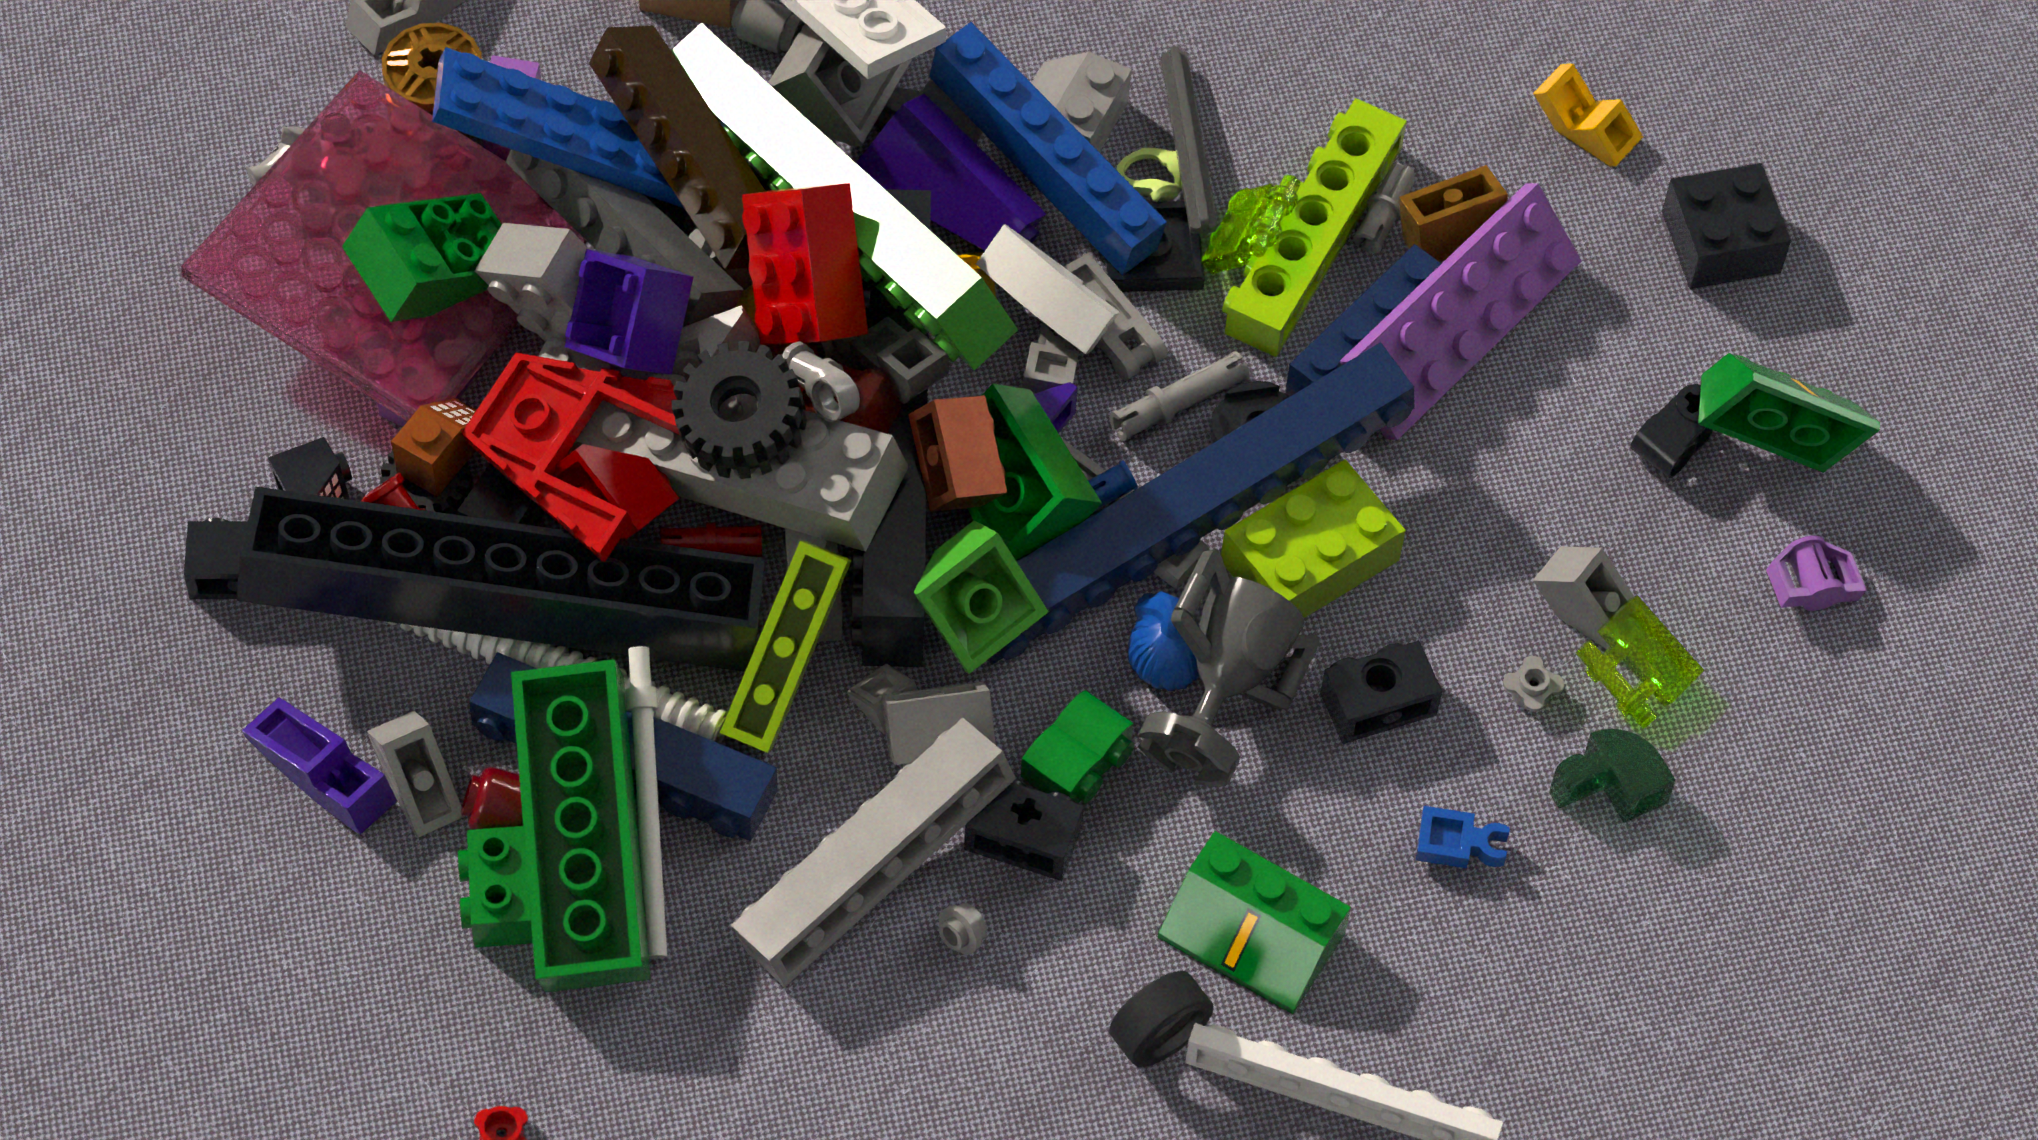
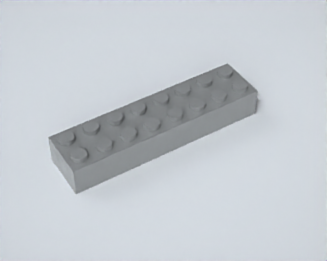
M547 338L538 355L539 357L576 363L577 367L581 369L599 372L601 368L620 371L622 376L647 380L650 376L671 380L673 385L676 384L677 380L686 383L684 376L674 373L667 375L622 368L564 347L565 342ZM748 394L734 395L721 404L719 415L724 420L730 422L745 420L757 411L758 400ZM602 400L566 454V456L579 446L585 444L647 457L658 471L668 477L671 488L679 497L865 552L909 468L892 435L840 420L828 422L818 414L804 411L807 419L806 429H799L802 441L797 449L790 445L787 446L790 458L786 462L781 464L776 458L771 460L772 471L762 475L760 467L750 469L751 478L740 479L738 471L734 469L731 470L730 478L720 477L715 465L708 472L700 467L697 457L691 458L680 435Z

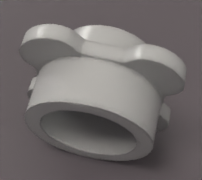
M1528 656L1523 660L1521 668L1515 673H1507L1504 676L1503 687L1507 692L1511 693L1513 700L1520 707L1537 712L1548 704L1551 695H1558L1563 691L1564 680L1560 675L1549 672L1543 666L1541 658ZM1534 680L1538 683V686H1531L1529 682Z

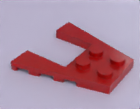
M515 352L461 433L471 447L593 554L605 562L632 519L626 510L554 477L556 464L566 456L602 400L680 435L672 411V400H677L673 390L675 385L672 384L671 380L649 376L647 380L622 376L621 372L617 370L601 368L599 372L578 368L576 363Z

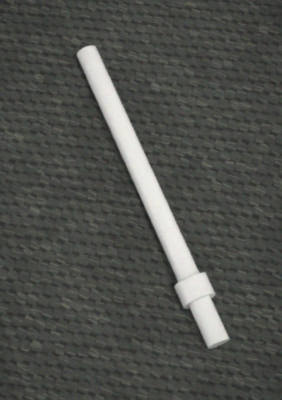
M637 646L628 649L630 688L625 690L627 712L632 713L641 876L649 959H660L667 957L653 723V711L658 709L657 688L651 686L649 647Z

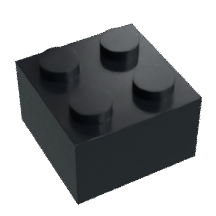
M1762 163L1670 179L1662 214L1689 289L1782 272L1791 239Z

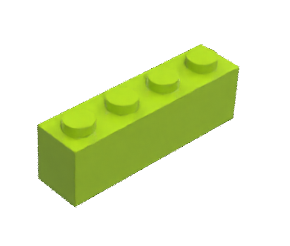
M803 540L799 542L721 728V734L766 753L773 750L852 560Z

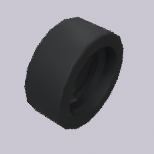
M1174 971L1157 978L1134 994L1114 1016L1110 1023L1109 1034L1132 1064L1138 1068L1149 1067L1167 1059L1187 1045L1194 1024L1206 1026L1213 1014L1214 1004L1187 971Z

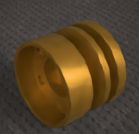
M421 23L401 31L388 43L382 56V76L390 125L403 126L416 134L438 136L451 139L462 145L467 144L475 136L434 123L432 118L438 63L445 47L462 53H471L482 59V53L474 38L460 28L444 23Z

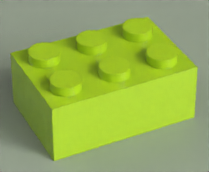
M1344 459L1224 530L1221 557L1225 568L1233 577L1254 581L1281 594L1301 612L1303 618H1306L1398 562L1406 530L1349 462Z

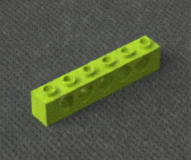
M1357 98L1354 99L1346 114L1338 112L1329 129V142L1325 148L1318 146L1307 167L1309 175L1304 183L1297 180L1293 185L1287 198L1286 207L1289 208L1283 217L1276 215L1273 218L1265 236L1267 244L1262 252L1255 250L1251 254L1243 274L1246 278L1241 287L1239 288L1234 285L1228 292L1222 306V312L1227 314L1224 334L1277 358L1368 206L1367 201L1369 197L1375 194L1390 166L1402 149L1407 120ZM1285 258H1292L1296 261L1287 260ZM1265 293H1270V294H1274V295H1276V296H1267V295H1264V294H1265Z

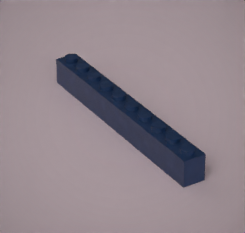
M1380 342L1017 561L1018 565L1049 612L990 657L988 661L993 665L1003 658L1010 660L1017 657L1027 649L1029 642L1045 632L1053 634L1060 631L1070 623L1073 615L1088 606L1095 608L1106 603L1114 595L1116 589L1131 580L1138 582L1147 578L1157 569L1159 563L1172 555L1181 556L1190 552L1199 544L1202 537L1217 528L1218 530H1225L1233 526L1240 520L1243 512L1258 503L1268 504L1274 501L1284 492L1286 486L1301 477L1308 479L1317 475L1325 468L1330 459L1342 452L1352 453L1358 450L1368 441L1370 435L1385 426L1392 428L1401 424L1414 409L1413 384Z

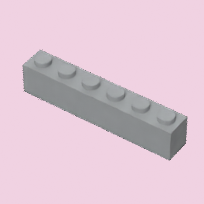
M964 718L960 719L949 730L942 732L924 753L911 764L903 767L886 787L873 798L865 801L848 821L834 833L827 835L810 855L796 867L788 870L772 889L757 902L745 908L741 916L731 924L745 951L780 984L786 987L1016 779L1004 752Z

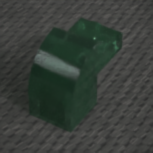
M1602 729L1590 733L1584 756L1583 754L1572 755L1557 766L1549 794L1558 809L1604 790L1621 820L1625 823L1668 804L1676 779L1657 749L1646 739L1626 730Z

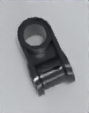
M1700 384L1687 385L1681 389L1663 409L1651 416L1642 425L1630 445V449L1668 478L1677 475L1690 458L1708 442L1712 435V429L1698 424Z

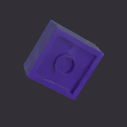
M586 249L584 260L580 266V279L571 320L568 322L564 347L622 368L672 375L694 276L636 257Z

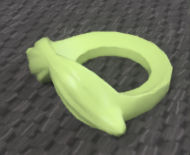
M1142 148L1130 153L1117 164L1116 170L1142 196L1152 197L1154 202L1173 200L1182 189L1176 151ZM1155 159L1162 163L1163 166L1168 167V171L1174 175L1175 182L1170 183L1159 179L1133 180L1128 178L1125 172L1132 163L1138 160Z

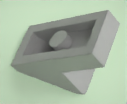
M738 306L682 327L672 373L684 376L682 370L688 363L695 368L700 366L697 355L706 349L711 357L720 354L717 347L718 344L728 342L730 351L738 350L739 341H749L753 352H755L760 346L759 331L743 306Z

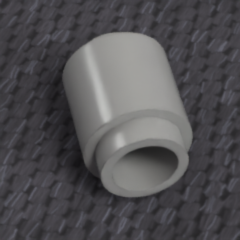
M741 0L734 11L731 25L737 28L736 37L776 54L789 50L805 24L788 7L770 0Z

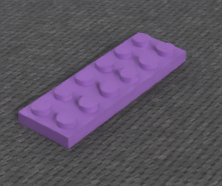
M1526 183L1339 361L1343 365L1381 342L1413 384L1414 409L1401 424L1392 428L1385 426L1380 429L1385 439L1398 440L1582 261L1538 183Z

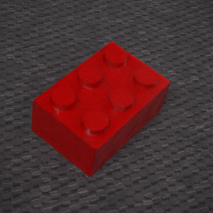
M850 183L743 194L744 210L742 220L747 233L750 258L749 274L753 282L756 306L755 324L759 331L760 344H784L799 341L803 343L821 342L868 334Z

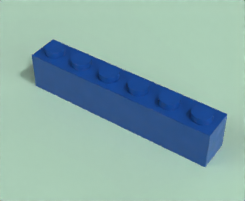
M972 22L946 39L945 43L935 48L929 77L1122 276L1158 249L1167 221Z

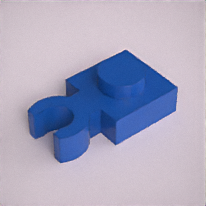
M1423 806L1416 861L1467 869L1470 856H1476L1487 866L1502 867L1505 864L1507 851L1493 849L1488 842H1507L1510 827L1502 823H1490L1483 828L1473 827L1474 813Z

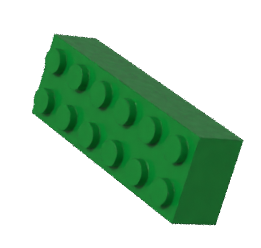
M615 659L511 672L536 980L546 993L651 980L624 676Z

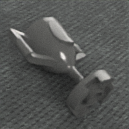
M1206 550L1201 554L1171 615L1172 624L1197 658L1198 673L1205 687V692L1195 713L1191 717L1169 712L1150 713L1138 734L1139 737H1142L1138 747L1151 761L1170 773L1173 772L1177 764L1189 770L1199 771L1195 780L1196 784L1222 787L1229 784L1240 762V755L1236 748L1212 727L1222 702L1227 697L1242 695L1273 709H1287L1295 697L1320 641L1316 635H1299L1304 627V618L1301 612L1289 600L1272 589L1254 581L1228 576L1220 552L1218 550ZM1210 584L1211 589L1203 607L1200 626H1198L1193 616ZM1290 649H1295L1275 691L1259 685L1273 672L1289 653Z

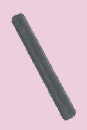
M1170 47L1169 52L1162 53L1160 61L1188 224L1191 233L1198 234L1200 238H1206L1208 233L1217 230L1218 223L1188 54L1185 51H1180L1179 47Z

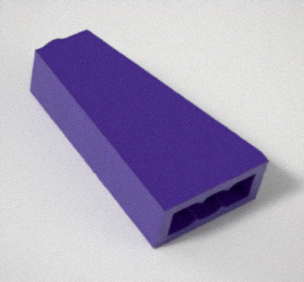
M925 93L903 103L856 162L884 189L931 190L930 220L983 250L987 249L1004 224L1030 243H1033L1040 234L1035 227L1045 217L1046 213Z

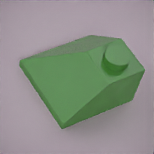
M975 520L934 551L913 592L964 670L969 674L1049 612L998 532Z

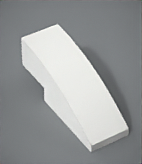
M1006 224L1002 226L976 263L978 267L1014 299L1084 354L1094 349L1120 313L1085 287L1081 279Z

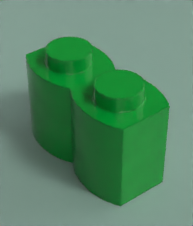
M1083 690L1065 707L1054 724L1048 727L1026 751L1021 760L1020 777L1044 793L1058 792L1071 797L1076 803H1079L1081 800L1088 803L1097 794L1103 783L1101 775L1112 766L1116 768L1121 767L1131 755L1135 743L1132 741L1134 723L1086 690Z

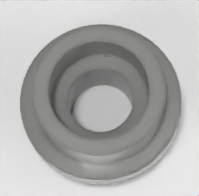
M968 903L949 905L939 914V934L943 942L950 949L969 955L980 948L982 940L987 936V926L984 918L975 907Z

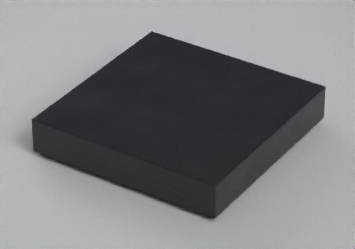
M1185 201L1148 202L1167 221L1158 249L1123 276L1105 258L1106 274L1122 292L1204 290L1205 276L1201 238L1198 234L1190 232Z

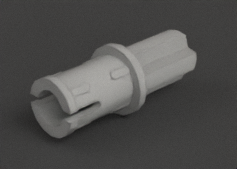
M1400 163L1391 165L1377 194H1372L1367 201L1369 209L1358 231L1353 236L1356 245H1359L1363 238H1366L1361 249L1371 253H1379L1382 250L1383 243L1395 221L1401 219L1399 197L1408 194L1415 182L1412 167L1404 166Z

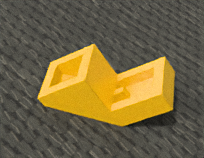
M1561 64L1533 93L1558 133L1608 166H1617L1644 137L1622 99L1596 101L1574 64Z

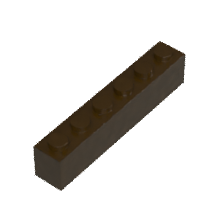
M655 26L607 27L589 65L725 270L749 268L750 258L747 233L742 220L744 210L742 195L765 192V189Z

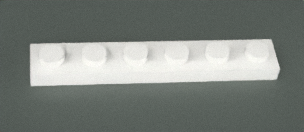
M1195 1023L1188 1041L1186 1064L1418 1139L1498 1140L1503 1124L1502 1121L1493 1119L1488 1112L1476 1107L1459 1108L1441 1102L1432 1093L1422 1090L1409 1092L1393 1087L1379 1076L1373 1074H1362L1359 1076L1338 1069L1333 1062L1323 1058L1313 1057L1306 1059L1288 1053L1284 1047L1274 1042L1260 1041L1256 1043L1238 1037L1232 1030L1224 1026H1204Z

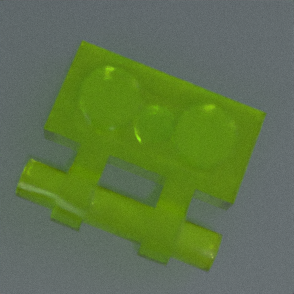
M1285 175L1279 185L1273 186L1270 183L1252 189L1244 188L1231 197L1228 202V210L1217 230L1211 234L1210 244L1201 259V262L1211 274L1245 266L1252 255L1263 257L1268 247L1276 244L1282 232L1280 224L1284 216L1292 213L1298 201L1296 193L1301 185L1299 179L1293 175Z
M1638 595L1630 598L1597 630L1599 635L1610 646L1604 653L1591 640L1585 642L1575 652L1587 666L1585 673L1594 683L1600 681L1617 700L1615 704L1617 709L1625 717L1631 715L1642 729L1651 724L1658 716L1645 702L1652 694L1663 706H1667L1673 703L1704 671ZM1622 660L1640 679L1634 687L1615 668Z

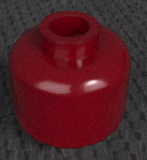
M488 767L481 773L480 777L476 775L471 776L461 808V815L468 817V825L471 830L523 826L519 774L495 767Z

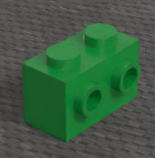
M523 826L467 830L468 850H458L460 882L469 881L470 897H460L462 929H472L474 948L532 944Z

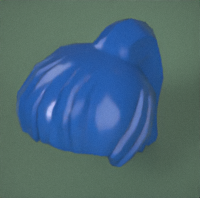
M1163 591L1157 594L1144 593L1134 606L1137 621L1131 630L1128 642L1129 663L1138 677L1147 684H1151L1153 688L1158 690L1166 689L1168 692H1175L1176 689H1186L1189 684L1193 683V680L1199 678L1197 658L1171 621V615L1179 598Z

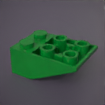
M481 193L367 207L342 245V248L390 322L429 317L488 290L489 285L474 270L502 224Z

